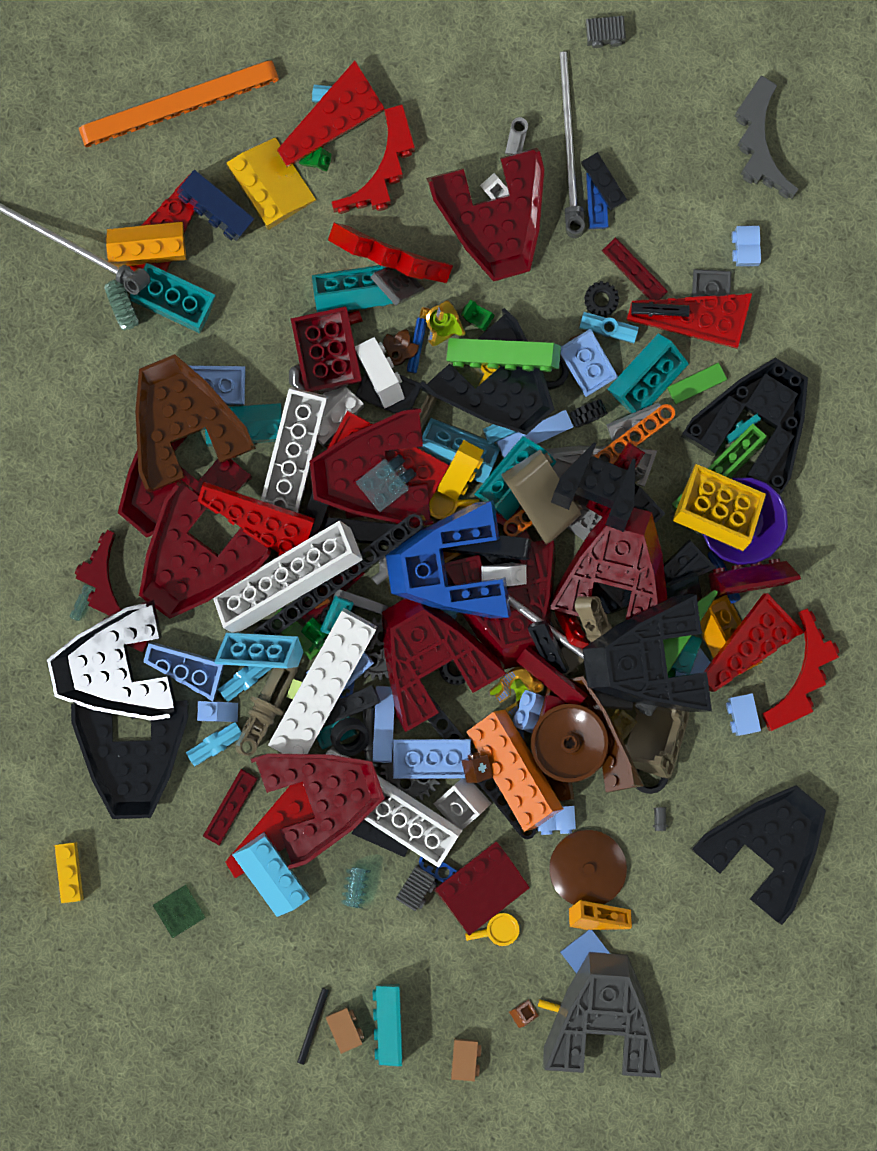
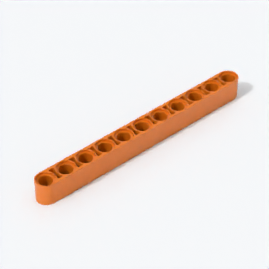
M266 61L87 123L79 127V132L84 146L91 147L94 143L97 145L109 141V138L113 137L114 139L126 135L129 131L132 133L143 129L146 125L152 126L163 122V119L175 118L180 116V113L184 112L186 114L198 110V107L202 106L203 108L215 104L218 100L221 102L232 98L235 94L241 95L252 91V88L264 87L269 85V82L273 81L275 83L279 80L273 61Z
M669 404L660 406L594 457L599 459L600 456L605 455L609 458V463L614 464L621 454L615 451L614 446L616 444H622L625 448L627 443L630 442L638 447L672 421L675 416L674 408ZM668 410L670 412V418H663L661 416V411ZM652 421L655 424V429L648 430L645 423ZM633 432L638 433L640 440L637 442L632 441L630 434ZM523 509L505 522L503 527L505 536L517 537L533 525L531 521L525 522L522 519V515L525 513ZM509 524H514L517 527V532L510 534L507 532L506 527Z

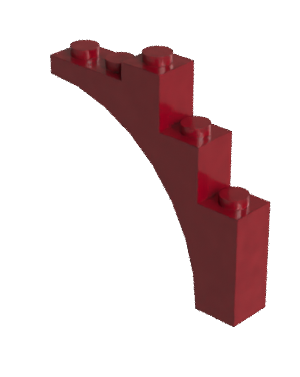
M109 530L101 534L98 540L100 545L97 550L93 551L90 557L91 564L83 561L82 565L79 564L75 570L77 575L75 579L96 588L88 596V606L109 615L108 618L122 610L114 596L109 578L110 552L116 536L114 532ZM150 640L126 645L145 653Z

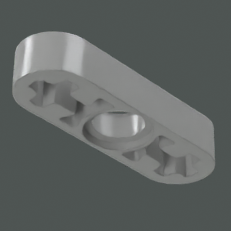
M340 589L333 596V598L336 595L353 601L354 606L382 615V611L388 608V606Z

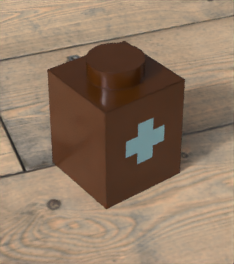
M479 752L469 754L468 758L461 760L467 783H479L493 777L488 755H480Z

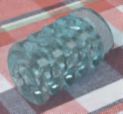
M352 867V869L346 870L351 876L344 878L349 882V884L343 885L348 892L342 893L346 899L340 900V903L345 906L364 909L359 906V904L365 903V900L360 897L367 895L362 889L368 888V885L363 881L369 880L365 873H370L371 870Z

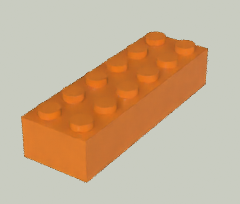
M506 709L492 712L467 731L479 754L488 755L493 779L524 832L536 829L564 809L535 762L534 757Z

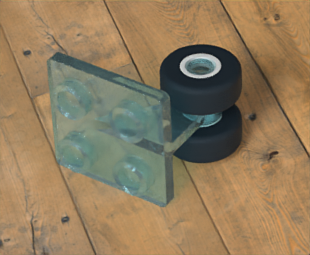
M400 454L389 463L386 459L382 460L356 481V484L379 512L409 489L406 483L416 476L412 468H409L407 471L404 469L402 464L405 462V459Z

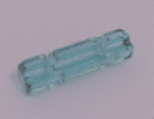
M87 584L83 586L81 590L83 592L78 596L74 605V611H71L70 618L80 621L81 613L84 612L88 604V596L91 591H94V588Z

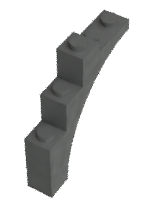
M761 75L734 116L739 124L749 126L738 143L741 152L746 155H752L742 170L741 175L750 184H757L761 178L764 185L769 188L774 187L779 190L778 193L782 197L792 199L798 188L789 182L775 165L765 136L766 111L777 85Z

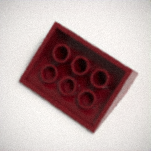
M347 307L290 318L305 391L320 394L362 381Z
M780 558L768 560L769 564L762 565L760 561L756 564H750L751 567L745 568L743 565L732 566V570L725 571V568H718L713 570L714 573L708 575L711 592L714 590L718 592L716 597L784 586L801 580V577L787 561L780 562Z
M495 841L433 890L470 936L530 887L498 842Z

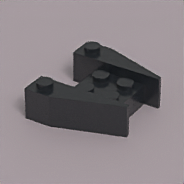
M593 443L560 477L551 503L569 510L575 495H579L611 508L605 525L624 532L634 507L635 459H632L628 470L592 456L597 444Z

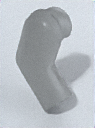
M386 557L379 560V573L372 577L377 585L389 577Z

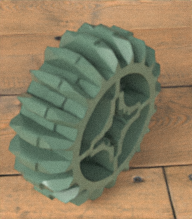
M115 279L109 281V283L105 284L104 289L116 320L122 330H130L138 325L139 320L129 294L124 287V283L121 284Z

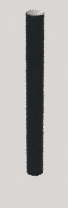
M322 988L297 1061L299 1064H305L329 993L328 989Z

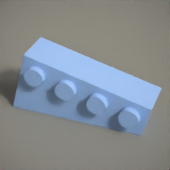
M155 642L148 643L144 663L166 675H170L179 683L188 686L209 700L214 701L216 699L225 665L215 664V659Z

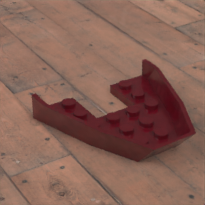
M538 148L500 157L509 195L480 203H472L463 168L426 178L433 201L465 250L493 282L530 272L540 230L544 165Z
M414 408L398 412L345 437L311 459L309 462L314 500L352 514L394 523H400L409 515L419 512L426 519L425 525L433 524V520L430 517L427 484L389 488L388 476L383 469L386 465L385 451L423 446L420 423L421 409ZM412 517L411 523L413 526H419L420 520L417 517Z
M187 437L171 443L174 452ZM136 451L128 470L118 514L146 538L152 536L164 500L177 482L149 493L145 489L138 471V452ZM217 459L199 481L181 467L185 477L182 481L199 494L203 482L235 492L253 478L251 474L247 473L232 459L220 463L219 459Z
M181 479L178 480L164 500L146 553L139 596L146 602L154 600L156 609L169 619L210 601L248 577L261 567L272 551L270 547H265L244 533L241 527L219 555L190 534L188 531L207 507L198 502L199 493Z
M609 508L587 535L558 583L549 609L579 616L575 609V601L579 596H592L595 582L632 591L626 620L667 600L663 554L652 512L633 508L624 532L605 525L611 508Z
M541 540L531 544L529 560H519L520 564L526 565L527 584L510 587L507 590L508 595L542 620H547L550 625L552 610L549 607L553 599L556 563L555 543L553 540L546 545ZM480 555L445 563L448 585L482 581ZM510 606L511 616L509 618H487L462 613L478 639L497 656L504 669L521 666L516 661L527 646L540 655L527 629L529 624L533 622L512 606Z
M405 598L382 611L384 656L396 715L405 732L439 713L420 679L446 663L454 660L472 693L506 674L497 656L441 609L429 607Z
M270 753L255 755L250 759L251 763L256 762L267 793L303 782L315 817L280 829L291 861L288 869L309 863L355 829L385 799L372 761L326 754Z

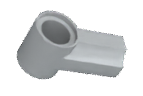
M522 117L515 118L512 121L505 151L507 155L519 153L523 150L528 123ZM520 123L524 126V130L518 132L515 130L514 125Z

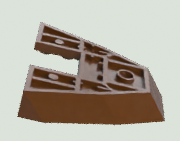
M174 354L139 369L135 409L138 471L144 487L149 493L185 478L171 443L201 430H207L220 463L256 449L246 426L208 382Z
M580 676L569 679L588 695L581 706L596 713L608 731L609 752L602 766L605 791L610 793L644 786L619 731L593 690L588 688L585 678ZM547 688L546 695L559 697ZM544 698V702H543V706H542V709H541V712H540L539 719H540V717H541L542 714H543L545 698ZM544 774L559 802L575 799L572 782L558 781Z

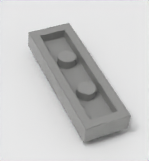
M659 402L606 424L612 442L661 406ZM662 410V411H661V416H662L663 418H665L664 413H663V410ZM647 421L645 426L649 429L654 427L655 424L652 421ZM633 432L630 434V437L638 433Z

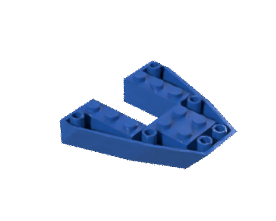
M494 500L474 503L419 531L385 555L391 594L433 608L487 618H509L511 610L506 577L448 585L443 548L500 539Z

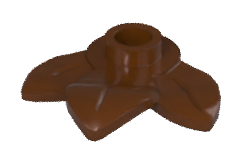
M407 329L399 331L395 337L390 334H386L384 337L383 346L388 353L387 357H390L394 366L403 364L405 359L414 357L418 351L419 346L410 343V333ZM395 353H399L397 358H393Z

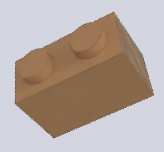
M345 1007L325 1017L341 1054L363 1044L362 1039L365 1037L361 1028H357L354 1023L357 1018L353 1009L349 1011L348 1007Z
M454 1038L451 1080L475 1082V1077H479L480 1065H476V1059L481 1056V1045H478V1040Z

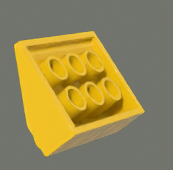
M276 137L242 152L226 162L231 174L268 230L316 201L294 165L286 167L277 152L281 145Z
M695 464L677 506L673 521L744 551L752 541L766 494Z

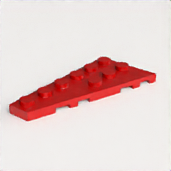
M752 293L743 295L731 294L727 296L685 297L679 299L668 298L663 300H635L632 302L649 303L650 301L653 304L690 305L689 317L665 315L648 317L645 314H631L630 306L627 321L738 349Z

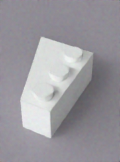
M375 337L355 346L356 354L367 376L370 378L376 393H378L384 409L405 399L399 384L402 380L398 372H393L392 368L394 365L390 357L386 358L383 354L386 350L382 342L378 343Z

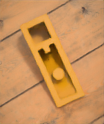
M580 900L569 908L570 927L584 930L631 929V910Z

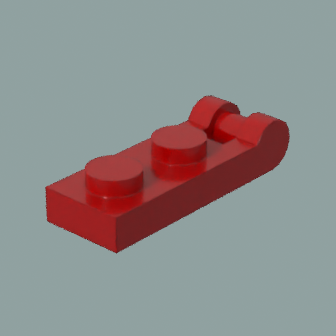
M555 611V615L569 644L582 649L589 645L585 637L586 635L579 625L580 622L576 619L577 616Z

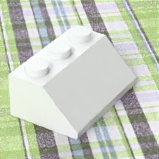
M346 387L323 394L328 396L317 439L323 447L333 439L347 410L357 415L364 408V403Z

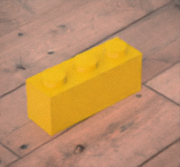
M463 440L436 490L456 501L460 494L464 496L469 486L467 482H472L475 477V468L479 469L484 459L481 456L484 450Z
M77 842L55 845L61 903L84 900Z

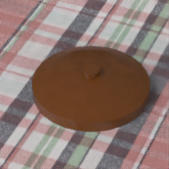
M563 704L548 710L537 721L531 737V750L535 762L546 775L562 782H579L593 776L603 766L609 752V735L601 718L592 710L581 705Z
M580 830L569 834L557 844L551 855L549 873L555 890L567 902L574 905L582 900L604 905L611 901L622 889L626 879L627 865L623 851L611 837L595 830Z

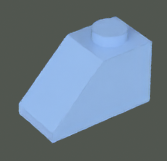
M198 701L197 721L238 722V703Z

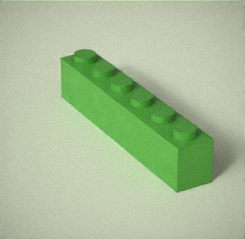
M449 338L446 361L453 363L454 367L461 368L465 364L470 365L472 368H481L482 365H485L489 369H499V366H505L507 370H516V367H522V370L534 371V368H540V371L551 372L552 369H559L561 346L546 342Z
M754 424L750 425L707 469L731 478L767 442V436ZM682 494L672 503V508L675 512Z

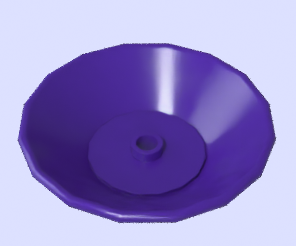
M751 477L733 478L737 482L766 494L751 543L742 551L703 534L708 547L721 559L737 565L756 564L771 557L782 545L788 529L787 509L780 494L769 484Z

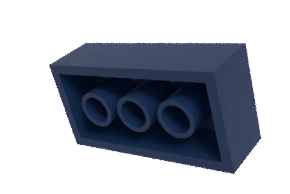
M196 170L192 171L177 191L179 194L178 198L185 204L189 202L194 206L193 210L200 216L205 215L209 219L208 222L215 228H221L224 231V236L231 241L233 239L237 241L254 220L251 215Z

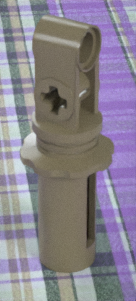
M597 596L577 597L575 609L581 619L587 639L589 640L588 643L590 644L612 629V626L608 622L607 615Z
M299 666L293 668H273L260 695L257 696L258 698L251 696L250 700L254 703L252 710H249L248 714L250 717L246 721L242 733L235 744L238 754L243 756L254 754L260 741L266 734L268 726L273 725L274 716H283L284 713L280 710V705L300 668ZM283 672H285V674H284V676H283L281 682L279 683V685H278V687H277V689H276V691H275V693H274V695H273V697H272L270 703H268V701H269V699H270V697H271V695H272V693H273V691H274V689H275V687H276V685H277L279 679L281 678ZM244 742H248L250 745L247 752H244L242 749Z

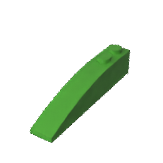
M716 590L698 601L700 622L718 593ZM692 635L663 639L667 673L671 670Z

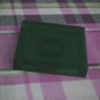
M184 885L153 905L172 938L206 918L187 885Z

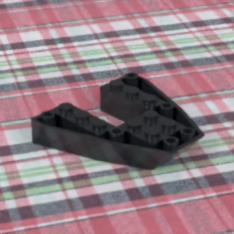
M775 357L739 379L697 413L680 437L709 455L714 456L743 409L752 415L758 414L761 418L760 420L775 430L745 477L765 482L781 495L791 479L804 424L808 377Z

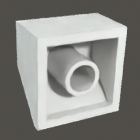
M461 778L434 803L449 822L462 830L492 804L474 783H467L466 778Z

